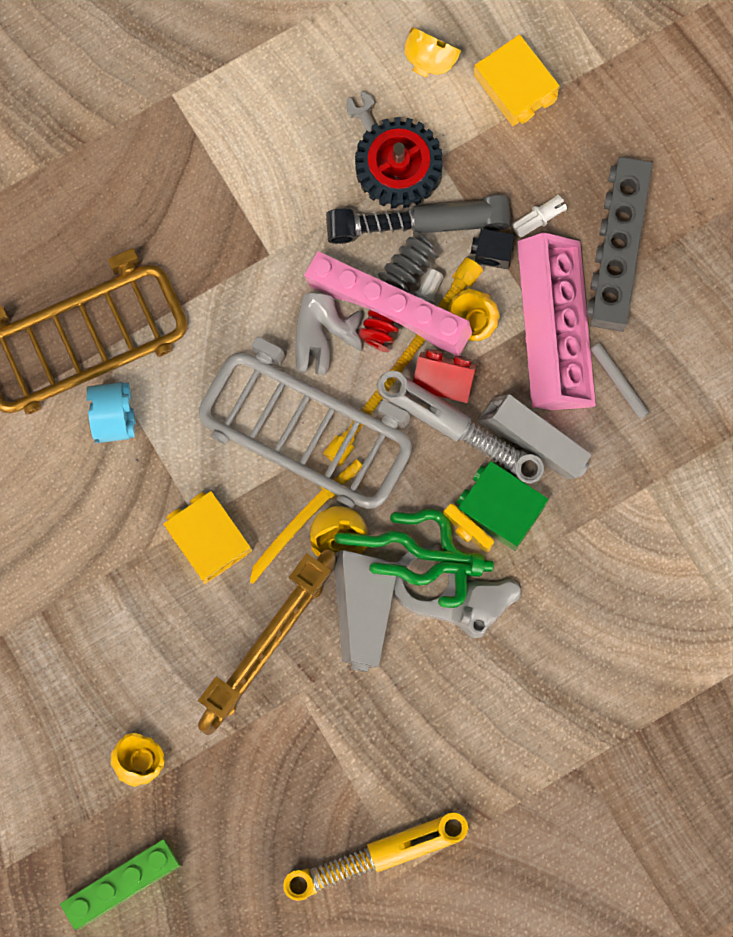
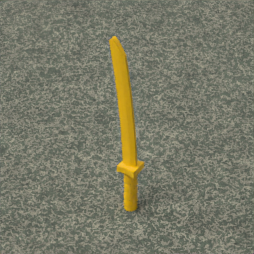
M357 459L354 460L334 481L345 485L360 471L363 465ZM320 487L321 491L291 521L254 564L250 577L251 584L258 580L270 563L307 521L329 499L333 500L336 498L334 493Z

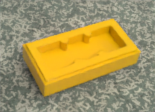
M450 504L444 510L443 514L457 528L455 532L461 539L467 543L471 540L486 554L491 550L494 540L454 504Z

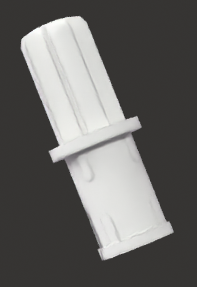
M556 195L540 207L534 206L532 212L513 223L515 233L519 237H523L541 225L543 227L546 226L547 221L567 210L566 204H560L564 200L559 195Z
M429 269L419 290L415 291L414 295L434 304L435 300L433 298L443 279L442 273Z

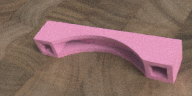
M317 251L304 274L311 288L332 296L334 299L348 301L377 312L410 329L431 344L458 357L472 334L468 320Z

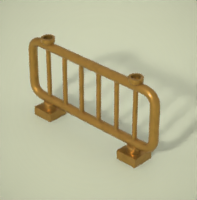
M131 248L107 259L114 276L119 273L120 276L6 326L5 323L10 322L6 310L1 305L0 343L24 397L14 402H7L0 393V411L15 413L24 409L26 415L35 413L42 408L39 402L150 353L155 352L157 357L170 353L173 350L171 344L184 336L188 323L164 270L150 264L136 268L135 266L140 265L134 248ZM146 276L156 278L176 321V328L163 336H160L136 283L137 280ZM127 284H131L155 337L154 340L136 348L132 344L110 295L111 291ZM102 295H105L129 351L109 360L84 306V303ZM77 306L103 361L84 371L80 368L57 316ZM50 318L53 319L77 373L57 383L31 328ZM25 329L50 383V386L32 394H29L5 338Z
M324 550L317 559L308 553L304 555L289 576V579L297 584L296 588L226 683L215 676L198 699V702L207 708L198 722V728L203 734H213L227 716L235 713L236 703L312 599L318 598L322 594V586L336 565L335 554L332 550Z

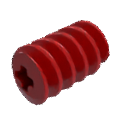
M369 309L368 316L371 319L367 318L364 320L363 325L366 329H360L358 335L369 346L388 353L390 350L384 343H394V339L389 336V332L398 333L399 329L393 325L395 321Z

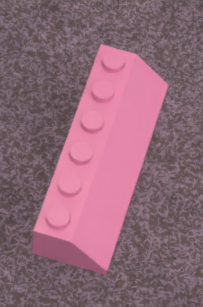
M544 232L517 241L532 407L546 410L595 407L581 243L577 240Z

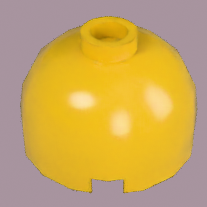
M411 27L404 44L406 59L414 65L412 71L426 78L429 73L441 75L448 72L454 66L461 53V50L414 27Z
M343 506L327 508L315 517L310 527L311 549L318 557L327 549L332 550L334 554L343 550L361 554L367 548L365 546L338 544L334 540L335 534L338 532L368 535L364 519L352 508Z

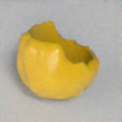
M469 288L453 297L452 303L448 306L447 310L469 321L472 334L468 340L480 342L491 337L494 330L498 328L500 314L498 306L490 294Z
M129 733L119 739L110 756L111 767L114 769L119 781L133 787L150 783L160 774L165 763L164 752L161 746L151 737H145L139 733Z

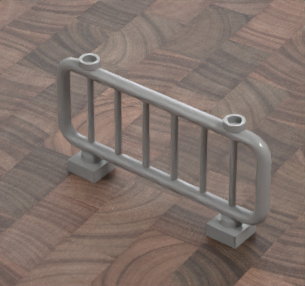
M258 336L252 344L256 357L246 353H235L226 359L199 407V418L203 425L213 431L211 434L213 439L222 444H226L230 439L339 496L337 502L344 507L353 508L354 504L370 509L384 503L412 451L408 436L396 429L397 426L404 430L410 422V416L407 411L382 400L377 409L379 416L382 418L380 421L272 366L271 363L281 366L285 358L282 348ZM239 364L247 365L255 370L226 422L223 424L211 416V407L234 367ZM259 373H262L280 383L250 436H247L229 426ZM284 385L304 394V397L275 449H272L256 441L255 437ZM309 398H312L329 407V410L300 462H297L280 453V450ZM334 411H337L355 420L324 476L305 466V463ZM361 423L379 432L380 435L351 488H348L330 479ZM387 436L400 445V452L376 495L365 497L355 490L382 441Z

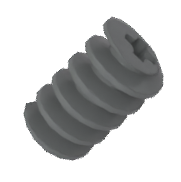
M413 231L415 238L409 237L406 240L408 247L401 246L398 249L400 255H393L391 258L393 264L387 263L384 266L387 273L379 272L377 274L381 281L407 293L410 292V289L406 283H417L413 276L414 273L421 276L425 274L420 266L431 267L432 264L428 257L431 256L436 259L439 257L435 247L416 231Z

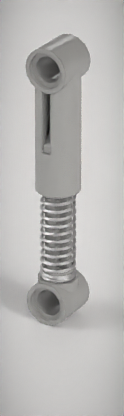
M389 371L382 374L376 384L377 391L383 399L407 411L455 442L465 440L464 443H470L469 446L473 445V449L478 448V452L480 450L483 451L482 455L486 453V457L491 456V460L493 458L496 459L495 463L499 461L500 465L504 464V468L508 469L510 474L524 483H534L542 477L544 465L540 458L523 450L519 451L514 447L510 448V444L506 445V442H502L501 439L497 440V436L488 435V431L484 432L483 428L475 427V423L471 424L470 416L409 380L400 372ZM387 378H395L399 382L397 393L390 394L385 390L384 383ZM404 394H410L419 401L428 405L429 409H425L421 405L404 396ZM527 460L531 461L534 465V473L530 477H525L521 472V465Z

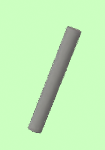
M598 343L591 348L595 357L639 419L649 414V411L602 345Z

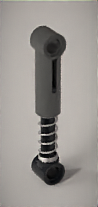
M494 195L478 201L413 206L411 211L408 209L404 213H399L397 210L392 214H388L385 211L384 214L376 215L374 212L372 215L365 216L363 213L361 215L354 214V211L351 209H333L326 212V225L329 243L346 244L355 241L356 236H361L363 233H368L369 235L372 232H380L382 234L383 231L394 233L395 230H403L405 232L406 229H412V231L420 234L471 229L500 231L511 227L508 197Z

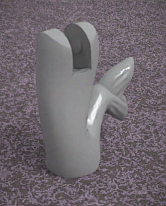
M317 293L304 294L296 327L295 353L297 372L305 373L308 367L309 355H316L315 374H326L330 362V350L321 324L348 345L362 351V340L356 331L361 323V312L357 311L342 320L337 315L332 296Z

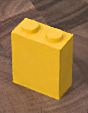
M520 34L474 65V77L512 126L519 122L521 124L526 123L535 115L534 112L542 106L547 108L557 100L559 84Z
M212 491L207 494L205 492L199 493L190 500V506L184 510L180 508L174 510L166 517L167 521L163 523L204 585L252 553L251 547Z

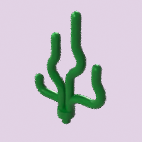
M432 508L422 509L415 513L393 512L390 515V520L393 523L407 525L419 524L426 520L437 522L440 527V539L443 550L422 548L413 538L400 531H387L378 536L338 532L334 537L335 542L338 544L365 547H383L396 542L402 544L416 558L439 562L424 574H417L405 566L378 562L370 564L369 570L373 574L397 576L410 584L418 586L428 585L444 573L455 574V595L441 596L438 599V605L443 608H457L464 603L467 597L466 575L480 577L483 572H492L494 566L493 561L484 560L483 554L459 551L452 541V528L449 519L441 511Z

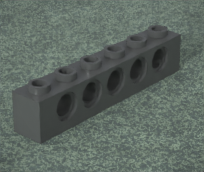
M619 157L617 165H611L608 182L613 183L612 193H606L604 209L609 210L608 218L602 219L599 236H605L603 246L597 247L595 263H600L599 273H593L591 290H596L594 300H589L586 317H591V327L624 332L626 327L653 162ZM622 186H629L634 190V193L626 195L621 192L620 188ZM620 212L626 213L630 220L626 222L619 221L616 218V214ZM620 239L626 246L618 249L612 245L611 241ZM609 266H616L620 269L621 274L618 276L610 275L607 268ZM612 293L616 296L617 301L607 303L602 295Z

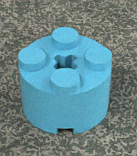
M129 382L87 387V401L92 400L90 410H88V417L95 444L135 438L134 425H136L134 408H130L131 388Z

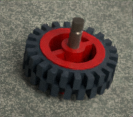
M394 117V122H389L387 118L382 120V125L380 126L375 123L372 125V131H366L363 134V140H359L355 153V170L358 183H361V189L364 193L368 192L369 198L373 201L378 199L379 204L382 206L388 203L391 204V208L397 209V205L409 208L410 203L414 202L415 206L420 204L423 197L427 199L431 196V191H435L438 181L441 179L443 154L442 149L439 148V141L437 138H433V132L430 129L427 131L424 129V124L418 122L415 125L413 124V119L407 118L406 122H402L401 117Z

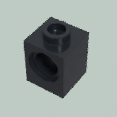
M481 229L479 238L473 237L470 254H476L475 262L479 265L508 270L514 235Z

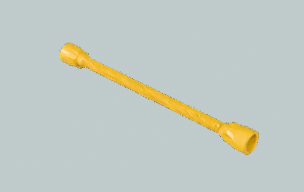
M465 257L452 275L454 281L451 283V288H449V291H447V294H445L437 307L447 310L455 295L465 290V288L472 287L483 272L482 267L470 258ZM416 334V337L413 338L414 340L409 343V346H407L390 371H397L402 374V371H404L408 362L413 359L419 348H421L425 339ZM387 378L384 388L387 392L396 382L395 378ZM377 389L371 395L367 404L364 405L363 410L360 411L372 415V412L375 411L374 409L377 408L376 406L379 405L378 403H381V400H383L378 394ZM355 420L340 436L335 435L323 451V455L330 461H333ZM359 424L351 441L349 442L346 450L344 451L341 459L339 460L337 464L338 466H342V464L348 458L349 454L354 449L352 443L355 441V435H357V432H359V430H361L364 426L363 424Z

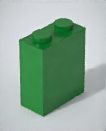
M490 461L487 467L480 466L472 479L476 483L470 491L465 489L456 503L460 505L458 509L483 531L516 551L546 507L549 499Z

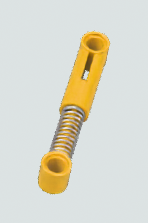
M448 813L447 815L367 844L368 847L364 849V852L359 850V854L354 852V856L349 854L348 858L344 856V859L339 858L338 862L334 860V863L329 862V865L324 863V867L319 865V869L314 867L312 869L306 868L292 871L284 879V892L292 900H305L311 895L317 894V891L321 890V888H326V885L331 886V883L336 885V881L341 883V879L346 881L347 877L351 879V876L356 877L357 873L358 875H361V872L366 874V870L371 872V868L378 873L459 843L468 833V823L462 815ZM449 820H456L461 825V833L456 837H451L445 832L444 827ZM437 831L440 835L414 846L410 842ZM296 877H303L307 882V889L304 893L297 895L291 890V881Z

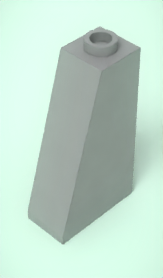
M510 394L493 397L477 420L519 449L537 456L544 465L566 479H576L577 476L581 477L589 467L587 462L591 457L589 452Z
M343 550L335 553L336 565L334 567L342 662L351 664L352 670L368 672L369 668L379 667L396 576L373 574L370 572L369 566L374 562L397 565L398 563Z

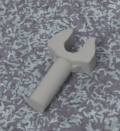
M361 91V99L365 105L357 108L353 100L348 97L347 113L350 118H360L366 131L370 132L372 131V125L375 124L370 114L371 109L375 106V102L369 94Z

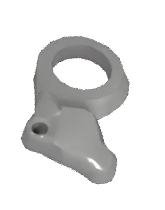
M437 543L434 548L422 547L425 549L443 550L442 546ZM408 551L396 563L408 567L419 558H416ZM447 573L449 577L448 587L441 596H454L455 574ZM397 576L393 592L400 605L408 611L419 616L453 623L474 639L483 637L488 628L497 621L503 612L520 599L521 586L512 579H504L500 582L467 580L466 600L457 608L440 607L438 599L428 602L419 601L411 597L405 589L403 579Z

